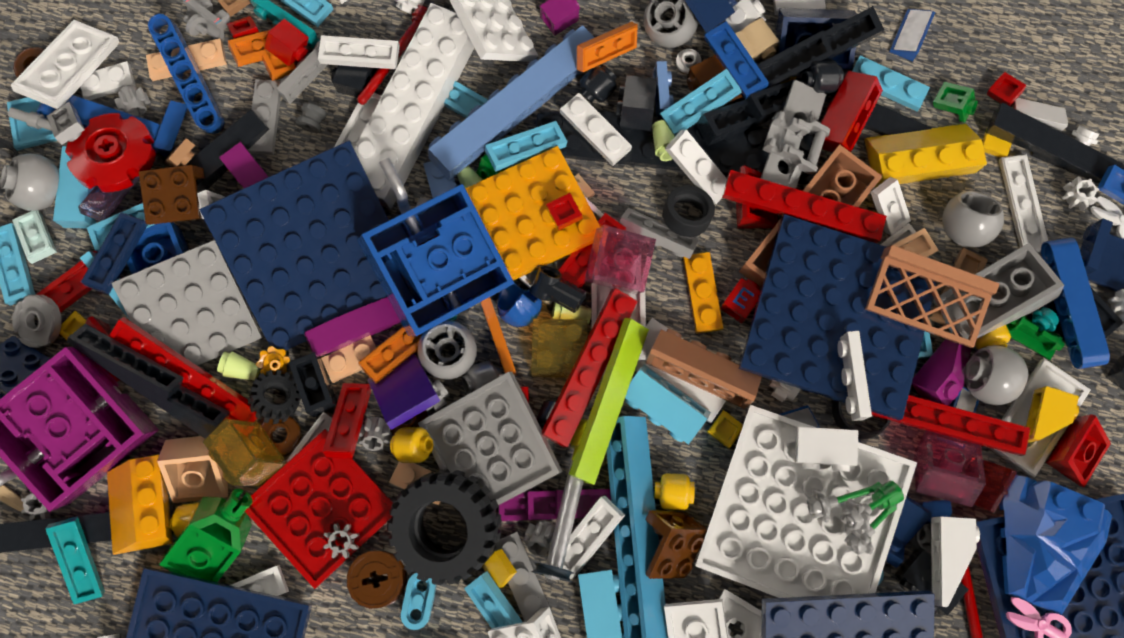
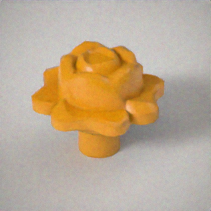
M269 346L267 351H260V359L257 361L256 366L261 368V374L266 375L267 371L272 370L273 375H275L277 370L282 371L281 374L287 372L290 358L285 356L286 351L284 349H276L273 346Z

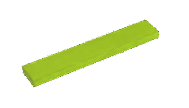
M624 318L569 471V475L592 485H595L649 329L631 318Z

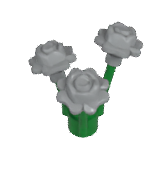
M890 480L883 485L877 482L870 487L838 497L835 495L826 497L824 494H821L820 490L812 489V496L807 499L809 513L813 518H820L821 521L827 523L829 522L831 508L837 507L841 503L842 514L840 518L845 524V533L848 535L844 541L856 554L860 555L866 552L871 555L874 548L870 537L875 533L874 529L889 514L897 510L896 505L904 500V494L897 483ZM874 493L872 494L873 502L869 504L856 503L852 500ZM876 507H878L880 510H883L880 513V515L871 524H869L870 514L872 513V510Z

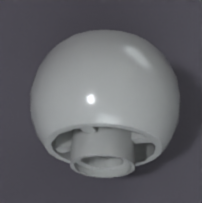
M651 0L643 16V24L648 37L654 43L667 48L679 47L688 42L695 34L699 22L685 0ZM667 12H674L671 20L663 21V17ZM681 12L685 13V19L682 25H680L682 22ZM665 29V30H667V31H673V32H671V33H664L663 30Z
M26 153L14 157L9 166L5 165L3 167L0 187L5 189V196L11 204L27 211H38L50 207L54 202L59 183V170L53 161L38 154Z
M964 191L955 195L944 208L942 215V225L945 233L955 243L964 247H981L989 244L999 235L1004 224V211L1000 203L994 198L976 191Z
M446 320L422 333L418 342L417 352L422 367L429 374L440 379H454L464 375L471 368L477 355V345L473 334L467 327L458 322ZM443 335H448V338H443L436 345L434 344L436 339ZM456 336L464 340L465 349H460L455 341ZM449 346L455 348V354L451 358L442 357L444 348ZM430 351L436 353L440 360L438 365L431 361Z
M993 345L981 348L973 354L965 367V383L969 392L979 401L990 405H1003L1016 400L1022 394L1028 380V368L1024 359L1014 350L1004 346Z

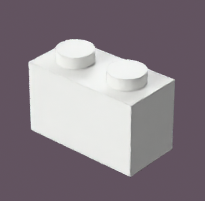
M798 427L796 429L795 463H802V469L820 470L821 464L832 465V471L850 472V466H858V430Z

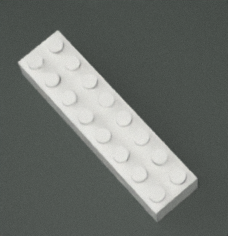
M433 3L428 7L354 148L381 205L390 210L397 197L379 162L389 158L403 185L405 184L445 106L446 98H449V93L454 88V82L458 81L474 50V46L457 13Z

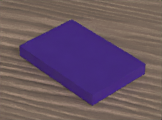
M415 353L377 384L371 378L367 379L390 429H394L440 401Z

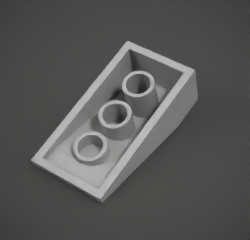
M1030 243L975 274L1000 283L997 293L991 297L977 338L1039 309L1060 296L1064 284ZM952 289L939 295L943 304L956 299ZM971 295L963 299L969 313L979 309L981 298ZM958 302L945 307L952 322L964 317ZM967 320L954 325L957 333L961 337L968 339L971 328Z

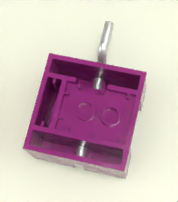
M65 347L0 399V457L10 467L0 473V487L6 482L19 477L50 512L74 502L103 478L108 471L115 468L155 435L159 429L127 393L121 394L117 388L119 384L106 369L74 347Z

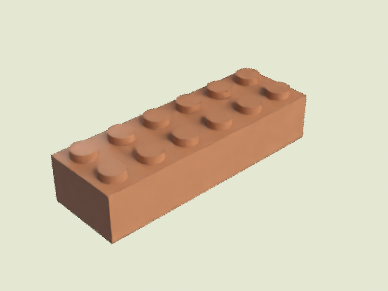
M839 145L803 191L859 207L882 176L843 146ZM781 219L739 271L746 278L755 282L760 288L763 285Z

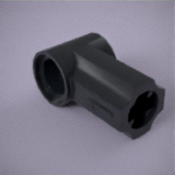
M541 265L530 288V293L540 300H552L571 312L576 313L586 297V291L561 278L562 274L556 268Z

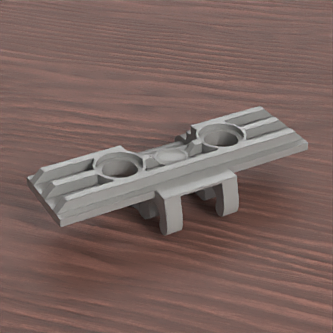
M793 80L783 112L779 111L773 117L762 149L768 152L769 155L761 179L796 189L801 172L810 175L817 173L818 167L816 165L825 137H828L830 133V128L818 122L826 94L817 93L812 87ZM794 114L801 115L803 120L800 118H793ZM806 134H815L808 158L805 160L803 159V151L799 150L801 140ZM780 160L787 163V174L779 171L778 162Z

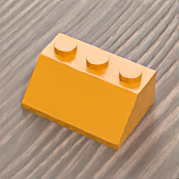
M159 455L130 459L107 472L113 555L173 544L172 530L170 528L169 495L157 462Z

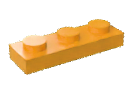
M710 252L692 254L690 259L683 257L696 334L723 330Z

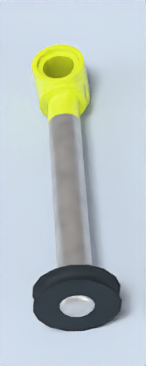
M588 419L580 420L570 441L574 452L569 471ZM569 472L546 564L534 562L536 569L531 572L551 580L572 582L570 575L574 574V572L563 569L584 481L569 475Z

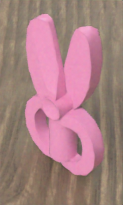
M1011 597L1012 604L1023 614L1006 613L1007 619L1014 625L1025 630L1034 631L1035 638H1043V634L1050 638L1070 637L1072 633L1071 624L1064 616L1051 612L1041 617L1039 612L1027 601ZM1058 620L1063 626V631L1051 625L1050 622Z

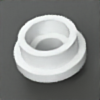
M693 49L680 51L676 58L677 68L687 74L690 67L701 62V56ZM689 57L693 62L688 63L685 61V58Z
M1079 125L1078 129L1072 132V135L1076 137L1075 140L1087 146H1090L1091 143L1097 145L1099 141L1097 140L1099 133L1090 128Z

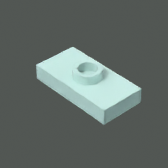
M39 210L30 211L12 220L26 258L31 264L57 253L44 218Z

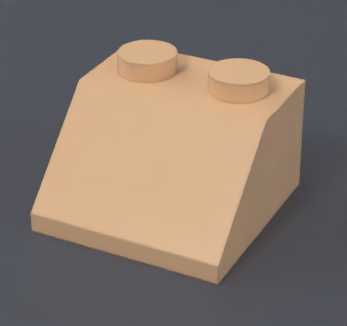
M218 434L211 442L202 436L165 440L157 462L173 503L198 501L203 497H228L227 452L221 434Z

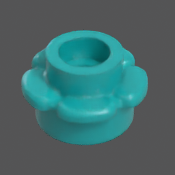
M1043 307L1033 312L1032 323L1039 327L1038 331L1040 332L1043 330L1053 332L1059 323V318L1054 311Z

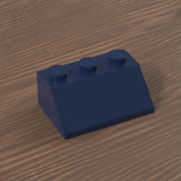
M685 0L706 33L738 10L735 6L738 4L737 0Z
M779 8L776 37L780 42L776 49V55L821 31H826L857 15L856 11ZM856 47L832 59L842 69H853Z

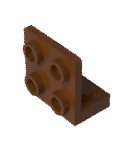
M187 165L139 171L145 222L147 225L200 219L196 180L205 179L203 168Z
M649 510L645 520L654 527V532L663 538L648 567L646 576L650 579L685 578L692 570V564L698 551L702 548L708 529L687 512Z

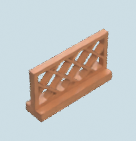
M894 245L884 248L881 256L882 262L865 310L974 348L991 297L997 293L1000 283ZM888 265L897 268L903 279L890 285L885 276ZM906 272H909L913 275L908 277ZM917 276L924 278L929 287L928 290L916 294L910 282V279ZM932 281L939 283V285L934 286ZM882 282H883L885 288H883V289L880 290L881 285H882ZM905 282L911 298L899 303L892 288ZM943 286L950 287L956 299L943 304L936 289ZM884 291L888 292L893 306L887 309L874 306L878 294ZM931 292L938 307L925 312L919 297ZM971 295L982 299L979 309L973 313H969L963 300ZM913 300L920 315L910 319L905 317L900 306ZM958 302L964 317L952 322L945 307ZM896 309L898 314L891 312V310ZM940 310L947 325L940 328L932 327L927 316ZM922 318L924 323L918 322L917 320ZM967 320L971 328L968 339L960 337L954 325ZM949 328V330H950L951 333L946 332V331H943V330Z

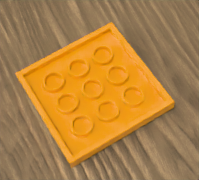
M558 146L465 188L513 281L539 269L541 265H548L604 238V233ZM571 193L582 213L583 219L558 231L546 209V204Z

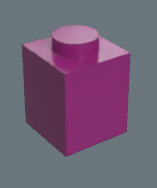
M548 0L540 5V18L553 35L556 36L579 21V3L577 0Z

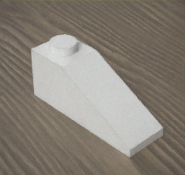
M956 517L931 518L932 593L935 594V606H949L977 549L976 543L979 542L980 531L979 527L976 526V519Z

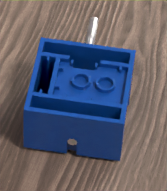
M386 158L379 162L396 194L401 215L362 234L357 239V242L408 336H418L515 284L463 184L411 209L405 187L391 160Z

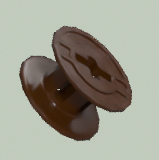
M368 551L358 556L350 565L347 573V589L351 598L360 606L369 609L386 607L396 602L403 594L407 583L406 570L403 569L402 561L397 562L394 555L386 551ZM374 572L377 575H388V580L379 582L380 587H378L377 583L367 584V578L375 577Z

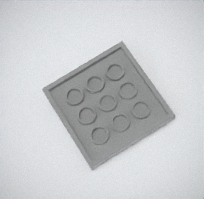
M215 240L112 283L131 322L197 366L221 356L224 352H231L263 337L248 303Z
M513 372L505 373L418 422L419 427L426 429L433 440L432 454L440 470L449 469L450 473L459 470L465 472L464 477L466 478L471 475L478 478L477 485L481 488L486 485L491 491L487 494L489 499H496L498 505L563 472L546 437L542 435V429Z

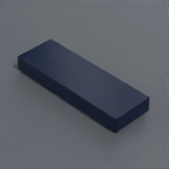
M120 212L81 283L84 286L109 295L113 288L112 283L119 278L148 226L146 222Z

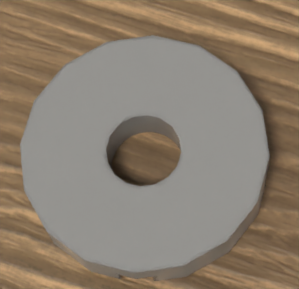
M27 295L14 308L12 326L14 332H18L21 337L18 339L24 345L36 348L46 347L52 344L59 336L62 327L61 314L58 306L51 298L45 295ZM35 316L38 317L39 321L37 327L34 323Z

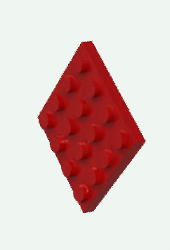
M327 429L318 434L251 495L253 502L245 511L314 589L321 585L348 559L344 558L342 552L335 558H332L333 550L323 548L324 545L328 544L329 538L324 536V533L335 532L334 524H339L341 530L347 524H351L349 531L352 534L359 533V536L354 538V544L360 548L393 517L389 514V511L394 502L353 458L325 457L323 448L329 432ZM339 533V539L335 540L336 545H342L344 549V543L348 542L346 536L341 537ZM348 549L349 557H351L358 549Z

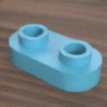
M417 573L413 574L408 580L401 610L402 623L411 630L421 629L429 622L437 586L432 584V579L429 578L425 581L427 589L424 592L420 591L417 585L421 580L417 579ZM414 609H418L421 612L419 620L412 618L411 614Z

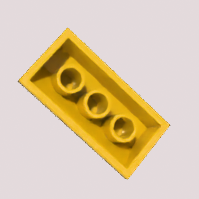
M967 124L864 139L869 165L882 176L875 185V188L890 177L897 179L899 184L973 174L987 165L982 139Z

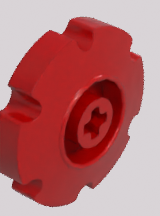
M108 113L90 119L89 126L84 128L85 130L82 131L76 140L68 141L65 153L71 159L67 162V166L78 182L89 189L98 186L102 192H116L133 186L132 181L135 177L139 176V171L150 170L156 156V152L151 145L154 143V139L146 126L133 116L124 120L120 113Z

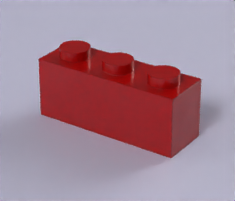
M852 71L847 72L842 84L838 87V92L833 101L829 103L826 115L821 124L830 128L829 136L825 137L822 146L823 150L834 152L841 145L849 152H852L883 91L877 76Z

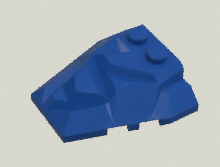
M1006 474L999 499V510H1004L1005 528H1001V538H1006L1007 555L1002 556L1004 592L1006 595L1025 600L1029 604L1048 612L1062 615L1105 546L1112 515L1105 509L1104 503L1056 483L1045 480L1035 481L1024 476Z

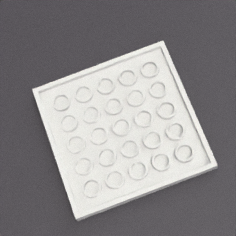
M750 405L695 566L778 598L875 593L917 462L858 442V466H850V472L832 471V465L821 464L820 470L802 469V463H795L796 429L798 427H816ZM890 480L897 483L904 494V500L896 505L897 510L889 514L874 529L875 533L870 537L874 548L871 555L866 552L860 555L856 554L844 541L848 535L845 533V524L840 518L842 514L841 503H839V506L831 508L829 522L827 523L821 521L820 518H813L809 513L807 499L812 496V489L820 490L821 494H824L826 497L833 495L838 497L870 487L877 482L883 485ZM874 493L852 500L856 503L869 504L873 502L872 494ZM878 507L873 509L872 513L870 514L869 524H871L883 510H880Z

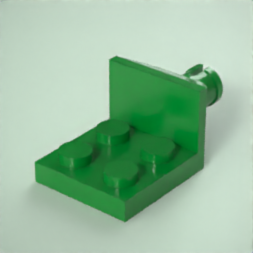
M234 489L227 500L222 497H203L191 521L164 555L159 565L173 573L218 582L242 551L252 526L251 520L245 512L253 502L249 493L246 492L240 501L238 498L243 492L242 489Z

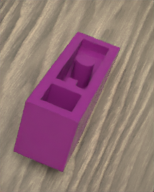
M945 339L912 380V386L922 399L949 406L963 388L965 367L969 361L972 348Z

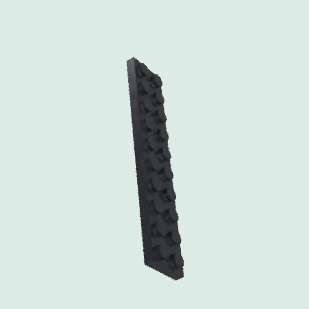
M597 110L632 145L631 151L616 164L683 171L673 159L661 161L656 156L652 128L651 131L620 127L621 117L616 116V112ZM653 116L652 125L655 122L664 119L662 117ZM565 118L563 119L562 132L567 140V145L565 148L560 149L564 158L609 163ZM696 123L686 129L724 176H728L730 170L738 172L742 166H747L763 173L769 153L762 149L769 129L753 127L707 146ZM806 134L801 140L799 150L803 151V159L805 160L808 158L815 134ZM780 160L778 162V169L783 174L788 173V165ZM801 172L798 184L808 185L815 175Z

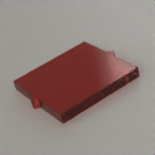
M977 457L968 475L964 476L965 481L956 497L995 513L1004 495L1008 494L1007 489L1017 472Z

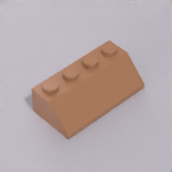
M660 330L646 364L743 409L754 402L762 376L738 369L739 365L732 362L730 356L721 352L714 354L706 350L707 347L698 341L692 340L690 343L682 339V335L674 330Z

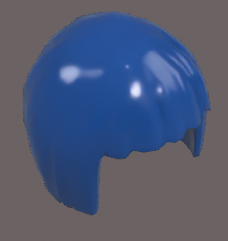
M513 284L502 290L499 294L497 303L498 315L505 323L511 326H528L540 314L542 300L533 296L530 293V289L523 290L518 285Z

